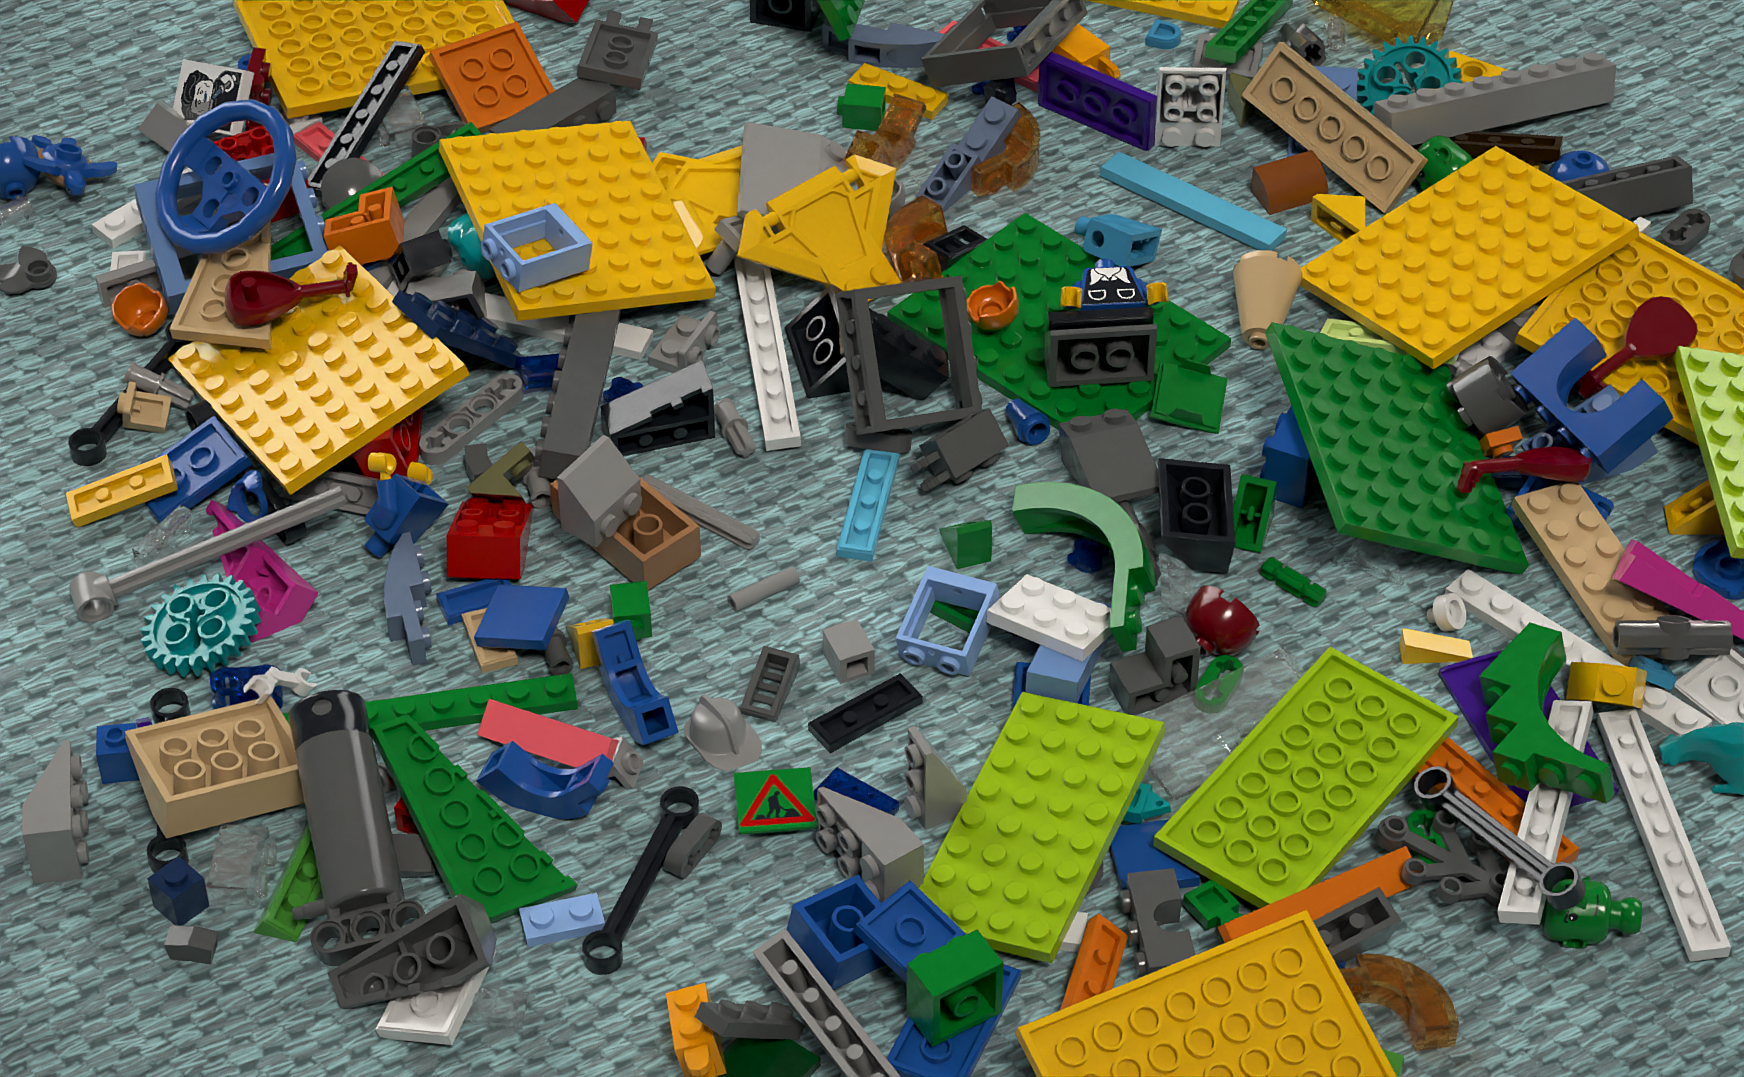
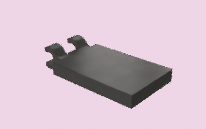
M609 10L606 21L596 19L578 64L577 77L640 90L657 45L658 32L650 31L653 19L640 17L637 28L620 25L622 13Z

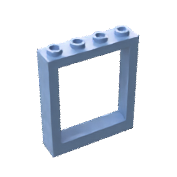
M275 153L237 162L263 181L271 178ZM296 160L291 188L312 251L271 260V273L288 279L295 272L306 268L329 251L323 239L325 228L322 215L316 216L314 208L317 207L313 188H307L305 181L308 180V174L303 160ZM221 165L218 166V168L216 169L215 173H217V172L219 171V169L221 168ZM194 171L181 175L177 200L202 194L203 179ZM159 179L134 184L136 205L171 315L177 313L191 279H184L175 246L159 223L155 195Z

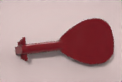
M349 262L346 265V269L343 272L344 277L341 280L299 285L288 278L266 271H240L231 276L225 288L227 315L235 324L243 326L256 325L283 315L297 306L302 299L346 293V297H350V292L354 288L358 275L357 264Z
M1652 297L1645 301L1632 316L1625 334L1624 348L1594 370H1589L1577 382V385L1580 387L1578 393L1584 399L1597 394L1607 387L1602 381L1631 359L1660 360L1671 358L1678 346L1690 347L1698 332L1695 320L1684 307L1669 297Z
M1541 447L1521 452L1511 458L1463 462L1457 491L1471 493L1472 488L1476 487V482H1479V477H1482V474L1516 472L1521 475L1551 479L1552 486L1564 483L1565 481L1584 482L1590 474L1593 459L1585 457L1579 451L1571 448Z

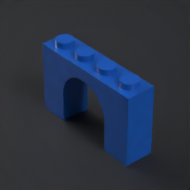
M1574 318L1510 374L1517 384L1514 391L1519 398L1527 405L1532 401L1537 406L1535 409L1536 413L1547 425L1554 422L1559 427L1557 430L1558 434L1570 447L1576 443L1581 448L1580 454L1593 459L1592 468L1598 465L1608 474L1674 417L1665 400L1642 379L1612 405L1601 411L1579 413L1567 408V398L1573 385L1607 356L1598 338L1578 319Z

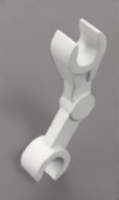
M271 667L265 674L253 676L244 686L243 690L244 693L249 689L256 691L260 697L255 703L262 704L272 694L274 687L277 685L290 687L296 694L305 697L317 684L305 681L311 674L306 669L299 668L295 673L280 671L276 667Z

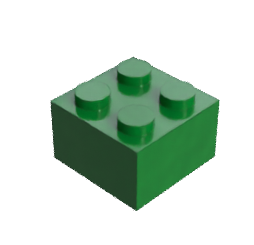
M977 929L964 936H956L947 944L929 953L919 954L907 963V1014L932 1047L1002 1013L1004 963Z

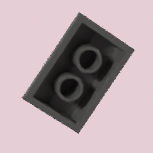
M1156 324L1045 332L1044 361L1049 387L1154 380Z

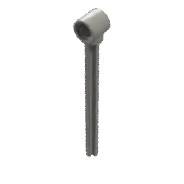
M340 486L110 580L106 574L101 575L97 572L82 573L76 576L69 585V591L78 618L88 624L108 619L113 613L114 606L119 605L117 598L347 505Z

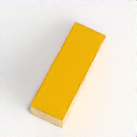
M1402 628L1399 648L1403 664L1461 662L1473 658L1470 642L1467 640Z

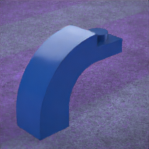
M623 620L591 631L601 665L598 667L604 685L629 735L637 743L645 745L679 733L668 696L661 695L655 689L646 672L630 620Z
M511 741L490 754L476 782L495 797L514 808L554 819H574L589 813L597 796L607 787L609 783L607 776L614 763L602 753L574 769L554 768L536 760L514 741Z

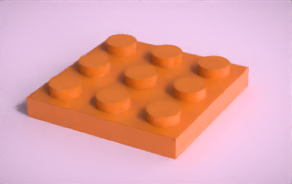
M518 21L433 49L429 53V59L460 118L467 124L472 122L481 133L489 131L490 128L555 91Z

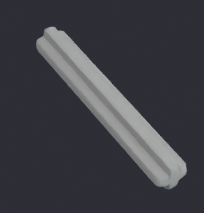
M645 475L642 478L695 523L747 550H752L758 545L760 533L756 529L651 475Z

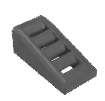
M763 646L740 707L741 714L776 723L800 669V657L798 654ZM768 668L784 671V675L769 672ZM768 679L779 682L780 686L764 683L763 680ZM758 691L771 692L776 694V697L772 698L758 694ZM754 701L772 705V708L768 710L753 706L752 704Z

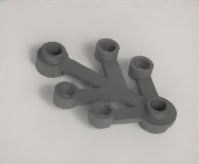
M1439 810L1432 822L1433 830L1440 835L1446 849L1409 831L1407 822L1400 816L1391 815L1380 822L1375 834L1376 842L1380 847L1388 851H1395L1407 846L1437 862L1426 864L1418 858L1406 860L1401 872L1405 882L1411 885H1420L1423 881L1442 879L1437 889V896L1445 903L1454 904L1460 899L1483 897L1490 905L1499 907L1508 872L1500 869L1491 850V845L1471 831L1467 846L1473 853L1477 854L1482 868L1472 864L1455 830L1458 820L1447 811ZM1464 876L1473 882L1462 884V882L1455 877Z

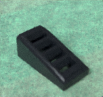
M963 225L923 243L918 265L927 272L937 276L985 242L987 238ZM960 239L969 242V244L963 243L962 241H960Z

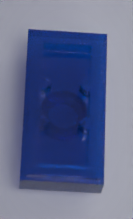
M559 354L516 358L515 368L525 389L552 387L555 370L562 371V369L557 368Z
M838 767L814 790L815 801H817V789L824 787L893 816L899 811V801Z

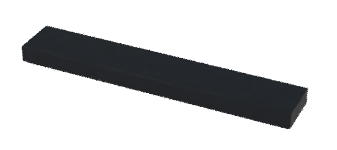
M402 41L393 42L308 177L309 188H313L315 196L322 197V178L331 165L342 159L360 158L423 57L425 51L421 44Z

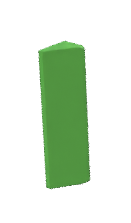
M308 820L253 931L256 934L297 942L308 919L295 920L292 910L305 903L317 901L322 891Z

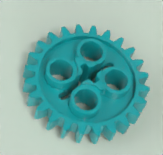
M1409 35L1407 43L1402 44L1400 38L1396 37L1395 46L1391 47L1385 41L1383 42L1384 51L1382 53L1376 49L1372 50L1374 60L1364 58L1365 69H1358L1360 80L1357 81V91L1359 92L1357 93L1358 103H1363L1362 106L1374 115V103L1386 100L1391 95L1413 94L1411 88H1415L1416 92L1423 88L1445 87V84L1451 82L1462 83V80H1460L1462 78L1461 68H1456V57L1449 58L1448 48L1439 51L1438 41L1427 46L1426 37L1423 36L1419 43H1414L1413 36ZM1415 63L1422 64V66L1419 68L1410 67L1412 64ZM1396 64L1401 66L1408 84L1403 83V76L1395 66ZM1386 78H1392V79H1394V80H1393L1392 82H1390V83H1382V82H1380V81H1382L1383 79H1386Z
M217 573L209 581L206 575L202 574L198 583L194 584L193 580L188 578L186 587L181 588L176 584L173 586L175 593L171 596L164 593L161 594L164 602L151 605L155 614L144 616L147 625L140 629L144 636L141 639L144 650L150 661L154 662L159 670L165 668L169 675L174 674L178 670L181 677L184 678L190 670H193L196 677H198L205 667H208L209 671L213 673L215 672L216 663L221 662L223 665L228 666V656H241L238 648L240 646H250L251 642L248 636L258 634L255 624L261 622L258 614L261 609L250 587L247 588L242 580L236 582L234 577L229 575L223 581L220 573Z

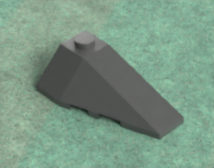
M458 894L328 972L339 1005L343 1009L456 986L492 965L497 938L484 905L467 896Z

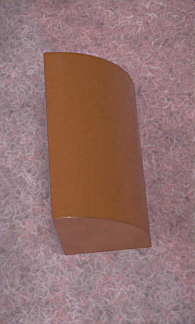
M1310 150L1253 167L1251 192L1266 212L1272 215L1312 203L1313 196L1328 194V184L1318 157Z

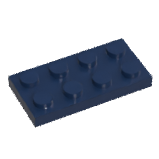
M399 290L392 300V303L431 339L437 337L444 344L516 370L521 369L527 360L517 351L519 345L505 335L500 336L496 332L498 326L485 317L481 316L477 320L464 309L459 308L456 312L443 301L437 300L436 303H433L428 297L419 292L411 295Z

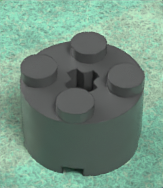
M1492 356L1482 359L1447 383V388L1452 396L1460 401L1462 405L1458 409L1461 418L1469 427L1475 424L1482 438L1485 434L1507 429L1526 416L1528 412L1527 404L1514 391V388L1517 386L1516 383L1510 384L1505 377L1508 372Z

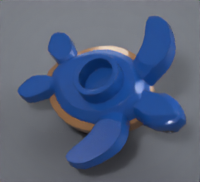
M33 135L31 141L40 148L38 151L39 158L27 155L23 156L22 161L24 165L43 172L55 185L66 188L68 194L72 196L83 194L86 187L85 181L88 178L105 177L117 172V163L114 161L91 163L82 154V149L76 145L74 138H62L61 143L52 144L46 137Z

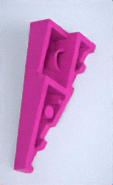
M211 500L206 508V513L210 516L215 515L218 527H215L212 531L214 537L245 525L226 506L219 502ZM262 540L220 556L226 577L232 575L236 582L242 580L247 588L250 587L261 609L258 612L261 622L255 624L258 634L248 636L252 643L302 622L318 595V592Z
M1630 540L1613 575L1614 579L1702 621H1729L1733 635L1744 640V611L1708 586L1698 583L1639 541Z

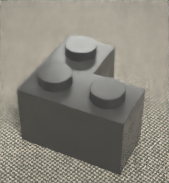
M1182 616L1162 620L1147 626L1145 652L1122 657L1119 660L1110 662L1109 687L1125 714L1137 715L1194 697L1195 687L1198 682L1201 647Z

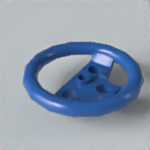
M254 99L224 102L201 114L178 136L162 164L155 193L159 223L173 244L197 255L224 253L251 240L276 215L290 190L297 160L293 131L276 108ZM251 120L263 125L273 138L275 160L268 185L266 186L260 179L251 174L207 138L214 131L232 122ZM221 165V168L219 169V171H218L217 173H215V171H216V169L218 168V166ZM185 166H187L203 179L202 201L192 214L179 216L177 192L182 172ZM219 207L217 213L212 216L215 209ZM240 220L239 222L227 227V225L230 222Z

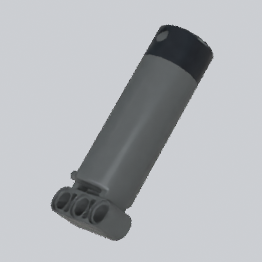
M328 690L304 697L289 710L290 730L323 896L321 900L305 903L302 906L293 908L292 913L295 920L327 916V919L318 922L313 927L310 933V941L320 961L329 966H340L402 929L401 927L406 920L410 918L418 919L425 915V912L417 901L405 900L365 700L358 693L352 691ZM371 928L380 929L375 937L371 939L362 938L367 930ZM340 938L339 943L331 949L323 948L329 939Z

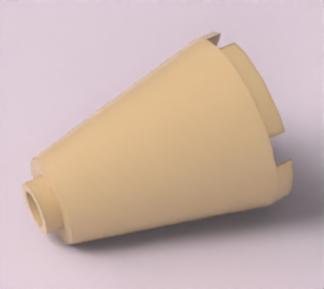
M1257 250L1245 253L1241 256L1240 262L1238 264L1235 263L1233 268L1242 339L1254 349L1270 347L1265 331L1271 322L1284 324L1302 280L1301 267L1293 258L1288 256L1287 261L1277 258L1278 252L1271 250Z

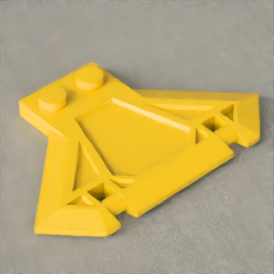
M742 146L700 159L659 152L652 162L699 255L714 251L723 239L714 230L720 220L738 215Z
M853 155L845 160L848 168L847 171L841 173L834 165L768 201L766 207L769 213L762 217L757 209L746 213L737 257L824 284L826 288L833 284L843 291L902 283L882 252L897 168ZM855 182L859 189L854 191L850 184ZM776 225L780 232L774 234L771 227Z

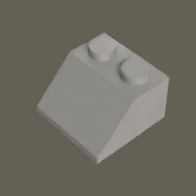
M459 270L452 275L443 277L426 276L419 281L408 284L406 290L408 294L413 295L415 292H419L428 297L433 303H436L437 300L443 301L456 312L461 308L471 313L477 320L481 316L487 318L484 284L477 271Z
M602 435L557 477L561 529L594 547L599 546L607 537H611L630 515L632 516L637 513L642 505L640 478L611 439L605 435Z

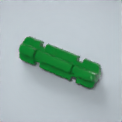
M1269 557L1262 564L1261 575L1271 582L1277 580L1276 585L1299 599L1305 597L1303 601L1312 607L1317 608L1325 601L1327 591L1324 587L1315 582L1310 584L1312 580L1289 566L1283 568L1284 564L1276 558Z

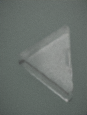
M1359 538L1344 553L1343 562L1398 591L1403 589L1404 578L1401 577L1398 558L1394 546Z

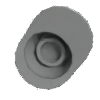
M705 694L699 698V704L691 714V719L686 721L684 725V735L703 759L714 768L723 771H730L758 761L762 753V742L756 731L744 719L737 705L729 699L721 697L709 698Z

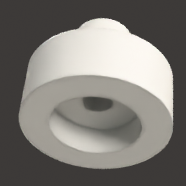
M1456 593L1437 596L1434 600L1433 608L1427 611V619L1430 623H1436L1444 632L1462 629L1466 623L1465 605L1461 597Z

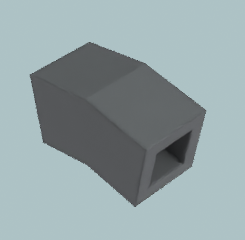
M487 444L464 446L467 476L471 483L493 465L488 458Z
M171 925L164 947L171 960L211 964L218 945L219 931L197 926Z

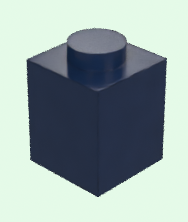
M179 856L147 878L153 907L175 926H183L210 906L204 877Z

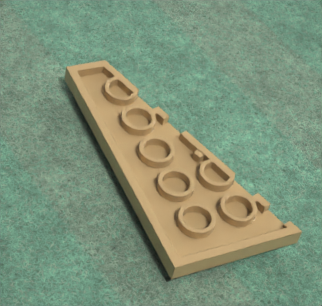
M240 220L230 222L227 225V227L239 222ZM271 220L251 240L224 253L202 255L169 329L172 339L272 349L271 320L256 325L243 326L235 324L229 319L225 307V288L233 274L240 271L256 270L271 273Z

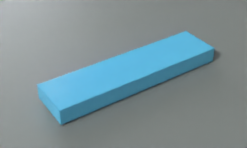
M864 449L838 542L837 557L873 562L899 464V453Z

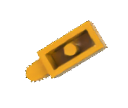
M1077 24L1051 51L1115 79L1121 76L1119 68L1110 60L1111 47L1080 24Z
M706 983L666 993L674 1050L684 1077H717L727 1074L720 1035L694 1017L701 1002H712Z

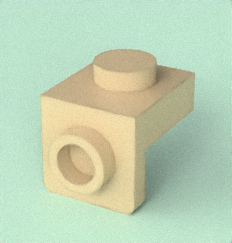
M129 382L127 393L120 392L117 413L123 414V427L166 434L172 397L136 391V382Z

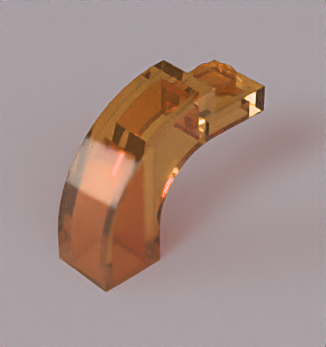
M894 93L876 133L872 135L857 130L844 160L853 155H858L897 168V172L909 157L916 144L914 135L926 110L924 102Z
M1020 102L1011 105L1019 110L1021 117L1003 141L1006 146L1005 151L972 167L971 191L979 198L991 192H997L1005 185L1015 192L1025 186L1038 169L1040 159V128L1033 114Z
M923 195L900 208L888 221L884 233L890 265L902 282L911 277L921 281L943 278L937 253L924 246L923 243L948 233L942 206Z
M1357 954L1355 968H1339L1357 1004L1373 1003L1385 1006L1396 1012L1405 1021L1410 1031L1415 1051L1455 1047L1459 1021L1454 1005L1441 984L1426 971L1402 959L1380 954Z

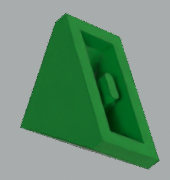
M1241 474L1233 508L1236 548L1258 553L1262 552L1274 517L1277 482Z
M974 520L939 528L956 569L991 562V520Z

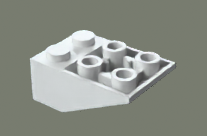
M1159 67L1155 93L1157 96L1155 146L1220 147L1226 68Z

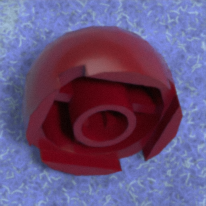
M1209 585L1201 586L1192 597L1185 611L1184 621L1200 645L1201 655L1209 657L1210 654L1216 657L1221 655H1238L1258 635L1259 631L1256 630L1260 626L1259 621L1241 601L1234 597L1229 602L1220 597L1224 592L1223 590Z

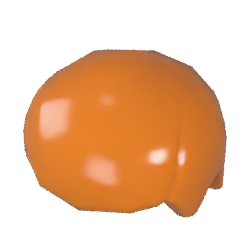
M998 281L993 286L984 285L973 290L966 301L968 318L978 328L988 331H999L1009 326L1018 315L1019 300L1015 287L1013 286L1010 289L1002 281Z
M136 283L125 287L116 295L111 306L113 317L119 326L128 334L139 337L155 333L164 325L169 313L166 299L159 290L155 291L145 283Z

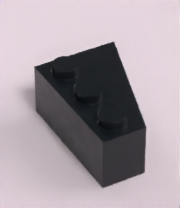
M703 360L600 406L603 434L611 439L623 457L715 438L713 386Z

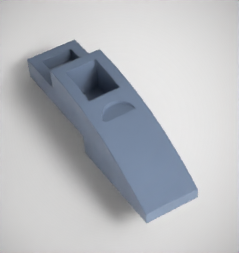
M827 17L822 24L824 49L847 53L849 63L860 65L866 63L875 67L885 68L924 67L921 58L945 35L892 22L887 30L856 23L852 36L839 41Z
M991 96L958 145L952 143L917 193V199L945 212L984 178L1005 151L1006 146L1003 141L1021 117L1019 110Z
M406 532L399 538L388 562L384 582V604L390 642L405 639L412 665L427 663L425 649L432 648L428 627H421L419 623L424 621L422 608L427 607L425 593L432 592L428 571L421 572L420 567L425 566L421 545L414 546L410 532Z

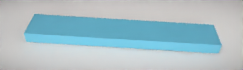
M1118 152L1101 166V177L1257 250L1272 251L1286 238V228L1124 153Z

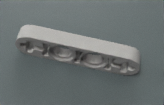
M501 374L495 377L423 435L419 442L422 460L431 465L447 462L461 451L465 445L472 442L523 399L524 393L521 378L514 374ZM483 406L492 408V410L487 413H478L475 411L479 407ZM456 426H466L469 428L461 433L451 431Z

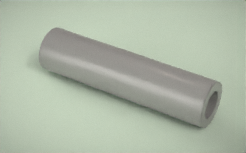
M789 567L728 595L727 600L732 609L737 612L800 583V578L796 569Z

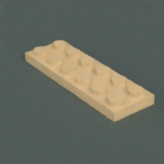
M1278 42L1242 93L1244 98L1308 151L1312 150L1319 160L1360 194L1365 196L1383 213L1392 211L1428 161L1427 158L1284 42Z
M1567 481L1514 497L1511 507L1612 657L1629 667L1633 655H1617L1614 652L1613 627L1616 620H1656L1657 617L1670 615V613L1660 600L1613 578L1625 549L1579 482ZM1643 655L1651 659L1658 658L1655 655Z

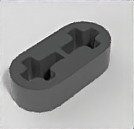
M1700 209L1685 210L1662 230L1660 243L1685 255L1707 236L1711 223L1710 216Z
M850 422L846 424L844 442L846 445L856 448L905 453L911 450L912 431L907 428L857 435L855 422Z
M703 812L698 814L670 847L665 858V870L681 878H687L718 841L722 830L721 821Z

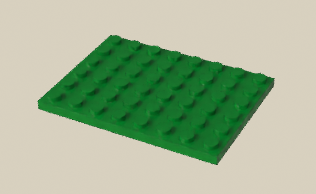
M1023 213L958 260L950 268L933 278L962 275L963 286L966 290V301L973 290L984 285L993 286L998 281H1002L1010 289L1013 286L1016 289L1019 300L1018 315L1009 326L999 331H988L978 328L969 320L972 327L973 353L977 361V378L1007 398L1011 400L1021 399L1031 407L1042 412L1048 417L1049 425L1059 430V423L1068 422L1074 417L1101 415L1110 409H1126L1137 420L1152 408L1160 360L1179 365L1185 359L1209 364L1231 347V338L1170 300L1169 302H1159L1156 305L1149 306L1153 309V324L1157 326L1154 380L1049 387L1044 361L1048 313L1080 311V308L1069 310L1065 306L1060 307L1061 288L1072 287L1075 282L1082 281L1083 270L1094 268L1095 263L1101 258L1085 252L1083 247L1029 214ZM938 290L912 293L887 311V317L892 322L906 330L913 331L918 337L928 343L939 346L947 353L948 357Z
M1271 322L1265 334L1338 534L1509 573L1523 574L1529 563L1511 518L1506 514L1507 509L1491 474H1482V477H1479V482H1476V487L1472 488L1471 493L1457 491L1463 462L1469 463L1474 460H1486L1473 426L1469 427L1458 412V409L1462 407L1460 401L1456 400L1447 388V383L1453 379L1448 366L1441 364L1437 368L1432 369L1411 355H1401L1389 352L1383 348H1373L1358 344L1352 340L1346 341L1330 337L1324 333H1314L1298 329L1293 325L1286 326Z

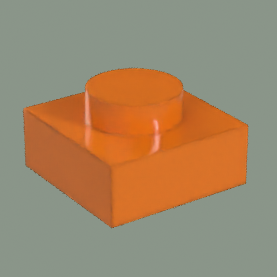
M1519 426L1485 434L1479 443L1484 456L1492 455L1493 459H1499L1503 455L1509 456L1514 453L1513 448L1523 437Z

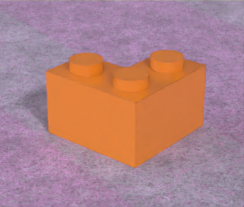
M393 187L361 194L357 212L326 219L324 239L328 249L333 250L339 245L342 246L361 266L378 260L389 261L400 243L403 242L405 224Z

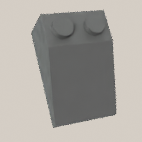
M1110 409L1101 415L1091 417L1077 416L1068 422L1059 423L1061 460L1080 486L1096 490L1115 502L1159 493L1157 466L1138 423L1126 409Z

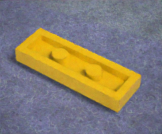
M866 63L848 80L849 84L886 87L887 104L931 120L948 103V93Z
M166 454L66 492L71 520L78 528L176 491L178 486L172 462Z

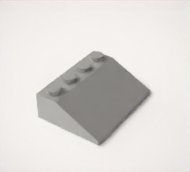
M748 122L744 126L737 214L745 218L746 213L757 209L763 217L769 213L766 207L768 201L834 165L841 173L847 171L845 160L847 159L848 151L839 143L832 142L820 134ZM776 225L771 227L774 234L780 232Z

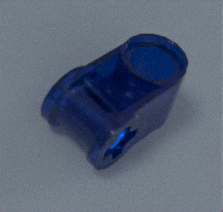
M263 664L250 667H222L215 670L209 678L210 689L214 692L211 701L213 710L227 707L225 696H229L230 706L258 699L260 697L259 694L252 689L244 693V686L253 676L263 675L271 667L276 666ZM226 677L229 678V688H226ZM277 685L270 696L278 708L281 709L283 707V686Z

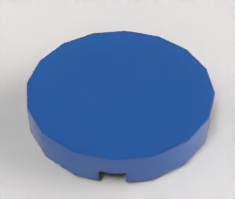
M1722 540L1712 541L1702 546L1694 558L1692 573L1695 580L1700 584L1708 586L1725 599H1744V560L1731 557L1728 544H1721Z

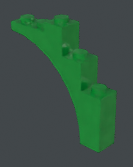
M1529 622L1479 676L1485 705L1491 706L1486 712L1491 741L1498 744L1492 751L1498 781L1528 791H1532L1541 782L1551 787L1606 804L1615 794L1609 764L1587 756L1565 742L1549 725L1543 714L1545 697L1550 685L1567 661L1562 632Z

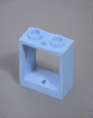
M556 203L484 225L483 240L481 241L483 256L498 269L502 277L509 281L518 292L589 270L592 242ZM545 238L556 251L523 261L512 248Z
M927 566L896 636L900 658L913 665L924 664L939 668L946 674L956 675L958 673L970 677L992 624L986 622L987 610L1000 599L998 585L989 581ZM935 600L979 611L962 651L918 639Z

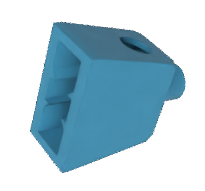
M1116 214L1091 218L1081 216L1077 220L1074 230L1076 235L1085 238L1083 243V250L1101 259H1110L1115 265L1129 267L1155 260L1162 229Z

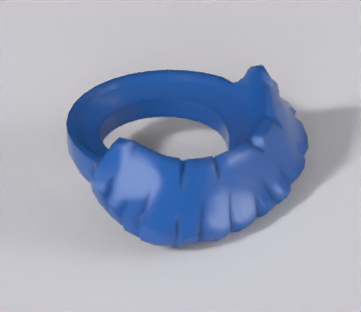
M250 470L235 483L230 491L227 509L238 513V516L246 523L267 516L268 503L262 489L263 481L259 471ZM245 488L247 491L254 492L259 500L260 513L258 517L254 516L247 507L244 494Z

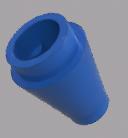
M1014 399L1007 404L1005 409L1006 415L1022 442L1037 445L1046 440L1050 433L1049 419L1045 414L1021 399Z

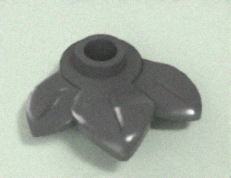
M28 246L20 248L18 254L19 262L0 265V291L8 294L22 293L31 288H45L53 284L57 279L56 268L47 260L46 253Z

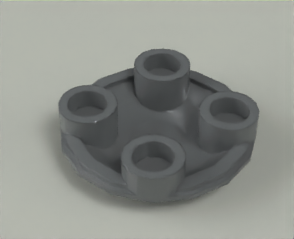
M358 158L339 160L331 165L323 175L321 183L322 204L329 210L378 180L383 174L378 167L367 160Z

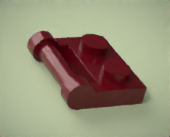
M253 47L247 71L254 72L249 99H254L270 106L272 88H267V82H270L272 64L266 62V49ZM251 120L245 121L246 131L262 126Z

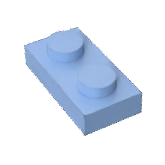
M597 893L519 909L527 947L586 936L594 931L602 930L605 925Z

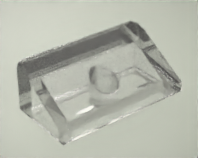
M1159 553L1158 566L1162 573L1158 579L1161 621L1182 616L1184 619L1185 611L1196 593L1195 571L1191 570L1183 561Z

